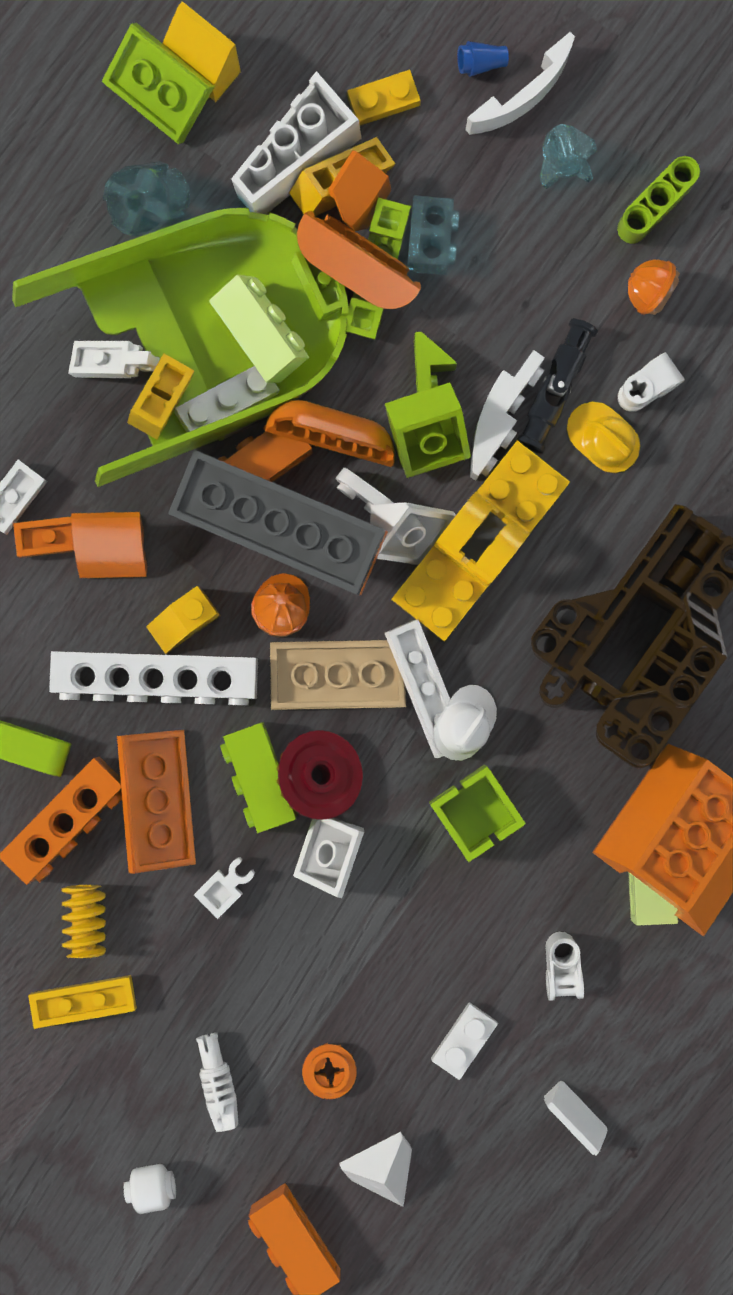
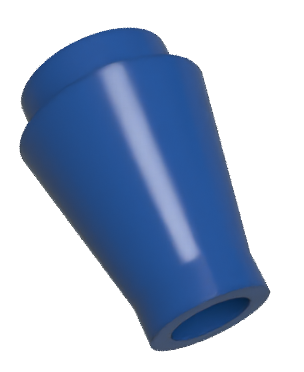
M467 41L466 45H460L458 48L457 61L459 72L461 74L467 73L470 77L499 67H507L509 61L507 46Z

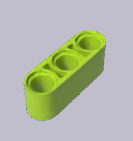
M681 156L675 159L625 210L617 227L618 235L623 241L634 244L643 240L689 193L700 174V168L696 160L688 156ZM680 171L685 173L689 181H679L675 177L674 172ZM659 195L663 197L666 205L659 206L654 204L651 196ZM631 218L637 219L641 222L643 228L639 230L633 229L629 226L627 220Z
M0 720V759L49 775L62 776L71 743Z

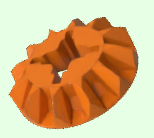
M328 1043L313 1048L305 1058L302 1068L303 1080L307 1088L314 1095L323 1099H336L345 1095L354 1085L357 1074V1066L352 1054L341 1045ZM327 1058H330L333 1067H339L340 1071L334 1073L333 1084H330L325 1073L318 1072L320 1069L325 1068Z

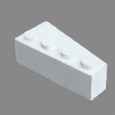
M317 71L309 80L310 84L301 95L298 94L292 101L290 110L282 120H277L270 129V135L262 145H258L231 179L237 197L249 208L250 212L267 214L290 196L289 191L304 169L348 150L362 139L359 119Z

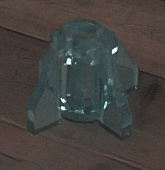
M561 124L555 126L547 133L542 147L544 154L540 173L542 187L549 188L559 180L558 176L569 178L577 175L579 178L590 182L593 179V175L586 159L597 151L595 140L571 125Z

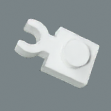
M241 857L236 858L230 864L227 876L218 870L194 894L217 919L243 894L236 886L249 882L255 874L253 869L245 876H240L237 873L236 867L243 860Z

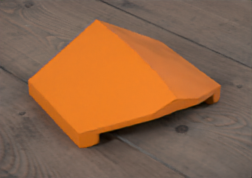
M352 150L328 190L331 197L335 199L342 220L352 230L360 231L369 228L378 197L386 199L391 192V187L387 174L360 153Z

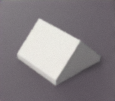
M406 502L371 505L370 524L388 531L377 559L419 565L456 514L453 511Z
M335 818L312 819L293 876L329 894L342 898L364 834V828Z

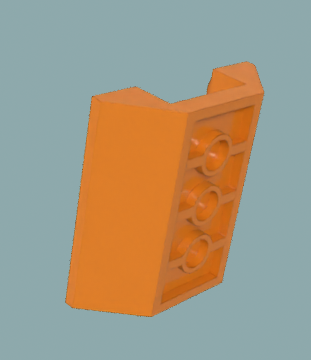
M667 744L592 853L617 872L623 873L628 871L678 909L675 916L702 936H705L733 893V778L708 759Z

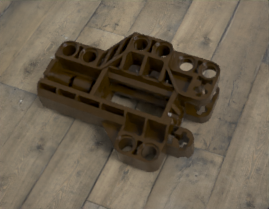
M675 504L615 589L572 600L563 599L558 601L531 638V647L534 655L551 668L540 685L539 693L542 702L550 708L563 707L577 688L579 689L581 686L580 689L593 700L603 706L609 704V707L597 724V741L602 747L629 766L638 769L647 767L657 757L727 659L717 611L733 590V568L728 567L724 560L733 561V537L725 535L721 529L701 516L698 517L692 510L683 505ZM683 551L685 555H687L693 561L703 565V567L700 569L691 560L679 554ZM663 578L666 583L682 592L683 595L680 597L674 590L659 582ZM712 587L718 592L719 596L711 597L705 593L703 588ZM641 594L672 616L618 690L587 669V667ZM570 609L576 614V619L572 624L563 625L557 620L558 613L561 610ZM549 636L556 641L557 645L553 651L544 653L537 648V643L542 637ZM670 642L686 653V657L681 663L663 653ZM694 663L702 664L707 672L699 671ZM653 665L670 677L665 686H658L645 678ZM556 671L565 680L574 685V688H569L565 681L561 687L563 697L555 696L551 700L548 698L549 691L546 687L549 685L555 687L559 683L560 677L552 676L553 672ZM680 690L684 692L687 696V701L677 699L673 691ZM655 716L666 718L669 723V729L666 731L656 730L652 725V718ZM613 724L618 727L617 734L623 739L626 738L628 733L632 735L624 750L619 747L623 740L616 735L611 736L610 739L607 738L604 726L610 728ZM637 743L644 744L649 750V757L645 760L635 758L632 755L631 747Z

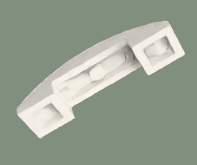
M569 32L546 51L541 65L544 71L503 106L493 96L467 118L466 131L469 135L480 134L503 127L518 119L539 103L561 75L568 60L575 36Z

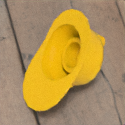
M592 401L581 404L573 410L568 418L567 433L569 440L576 449L604 472L618 473L625 471L638 458L640 450L638 434L626 420L604 403Z

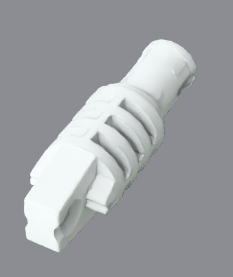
M211 1033L210 1036L208 1034L196 1038V1042H198L203 1064L199 1075L202 1081L206 1106L216 1132L232 1130L238 1126V1112L230 1067L227 1065V1062H223L218 1042V1033Z

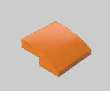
M140 512L71 513L72 537L79 578L147 577L148 566L143 545L144 530Z

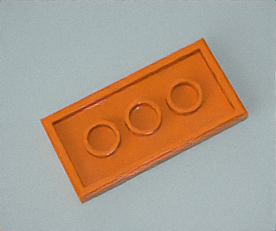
M184 730L117 736L128 872L135 874L195 865Z

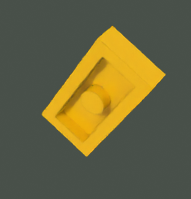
M410 70L347 90L353 114L359 119L360 126L418 107L421 103Z

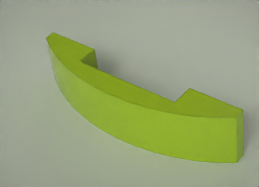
M378 197L368 240L396 259H398L411 206ZM354 292L349 304V314L346 316V332L375 340L384 308L373 305Z

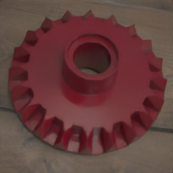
M324 730L310 731L299 735L288 743L286 749L280 755V762L276 768L278 771L276 783L280 786L281 796L288 802L289 807L297 811L301 816L312 819H330L344 813L354 804L361 790L363 771L355 749L343 737ZM314 767L318 768L322 773L320 784L315 783L312 778Z

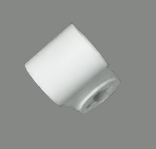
M664 352L625 381L617 394L619 405L629 412L639 411L657 398L671 392L683 383L685 379L668 354ZM630 391H640V396L635 395L632 397L630 395Z
M566 932L553 933L546 941L545 947L548 1000H555V997L576 996L577 999H583L584 982L579 946L572 936ZM568 943L571 945V951L567 956H555V949L559 944Z

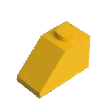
M196 586L170 604L146 627L164 653L167 654L221 615L202 588Z

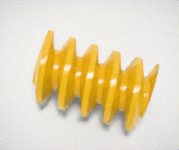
M73 885L61 888L63 893L71 895V899L62 902V906L72 909L71 913L62 916V920L72 922V926L62 929L63 934L72 936V940L62 943V947L72 950V953L66 956L68 958L99 957L106 952L104 946L97 944L106 939L105 933L97 931L106 925L104 919L96 917L106 911L105 906L96 903L106 897L104 892L96 890L101 885Z

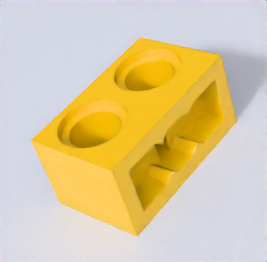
M164 353L131 409L127 423L158 440L187 389L194 370Z

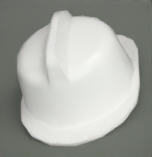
M467 685L460 688L452 696L434 725L433 739L436 748L443 756L450 760L462 761L472 757L486 744L495 724L497 714L494 699L486 689L478 685Z

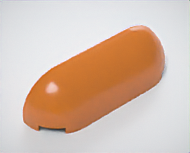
M312 211L304 213L298 225L297 241L303 256L312 265L380 308H401L409 304L421 290V284L417 281L413 282L407 276L410 269L401 261L330 215H327L323 220L314 217Z
M293 400L281 404L273 410L267 419L266 432L388 467H392L394 464L395 449L392 438L387 430L375 421L303 400Z

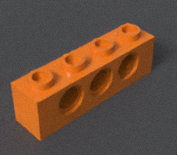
M101 757L93 758L0 853V860L26 885L35 879L39 883L42 882L54 870V867L50 864L59 855L64 859L78 845L74 839L82 831L89 834L101 822L102 819L98 815L107 806L112 810L121 802L120 776ZM86 789L93 790L97 795V803L94 807H88L83 803L82 794ZM62 813L72 817L73 828L71 831H64L60 828L58 820ZM38 838L45 839L49 844V852L46 856L40 855L35 850V842Z

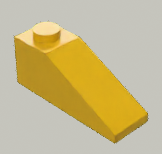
M377 137L310 166L301 172L289 194L303 214L307 211H312L315 217L337 206L335 199L331 197L328 189L352 150L360 153L384 173L394 167L396 163Z

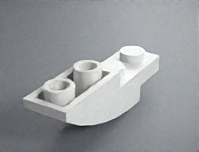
M533 350L515 377L503 370L487 397L472 442L470 477L475 481L480 474L488 476L498 461L493 457L500 446L506 450L517 432L512 430L517 420L507 413L509 411L515 414L525 399L521 395L527 384L534 387L545 371L540 367L545 357Z

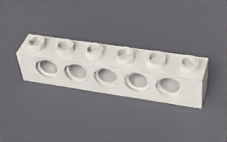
M51 651L49 692L59 693V700H80V693L93 694V701H114V694L127 695V702H147L148 696H161V703H181V697H195V704H215V698H229L228 705H249V699H257L258 658ZM86 667H90L95 673V680L90 686H85L80 681V673ZM124 668L129 674V681L124 687L120 688L114 683L113 676L116 670ZM158 669L163 675V682L161 686L154 689L148 685L147 675L151 670ZM187 670H192L197 675V684L190 690L185 689L180 682L181 675ZM221 671H226L231 676V685L224 691L218 690L214 685V677Z

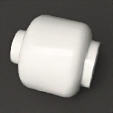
M163 1164L133 1169L130 1181L124 1182L126 1203H132L133 1208L139 1214L167 1209L170 1206L171 1200L176 1199V1184L173 1172L167 1171Z

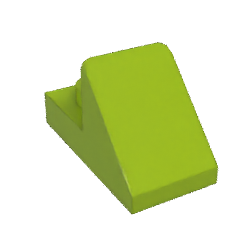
M415 332L414 354L416 390L418 393L438 386L437 375H431V372L455 371L457 363L425 334Z

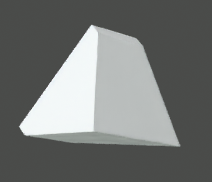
M401 1132L339 1163L342 1171L351 1181L402 1207L404 1206L412 1149Z

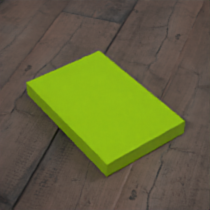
M131 23L101 81L177 144L184 143L215 87L138 23Z

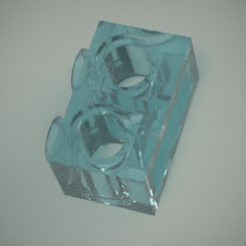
M414 195L407 267L410 269L409 272L447 275L448 264L455 265L457 244H451L450 240L451 231H458L459 211L453 210L454 199ZM430 214H439L444 221L439 225H432L427 221L426 217ZM434 246L440 250L441 255L437 258H428L423 253V250Z

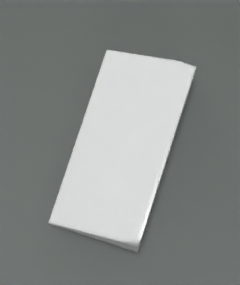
M560 1081L544 1096V1101L550 1111L592 1155L595 1154L596 1156L600 1152L606 1137L607 1127L565 1082Z

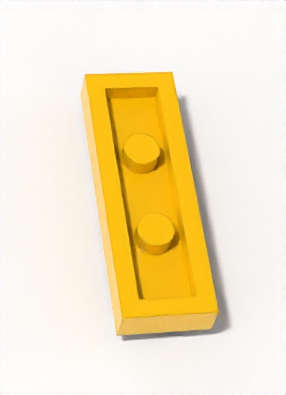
M131 975L31 992L28 995L34 1029L133 1012L137 1009Z

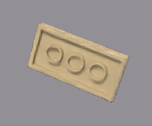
M387 640L270 642L271 710L406 707V686Z

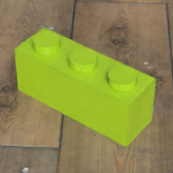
M264 722L223 736L225 743L220 745L226 763H233L236 775L232 776V781L237 795L244 794L248 807L244 808L243 812L249 828L255 826L257 833L296 820L298 817L296 811L290 808L288 802L281 796L280 786L276 783L278 780L276 768L279 763Z

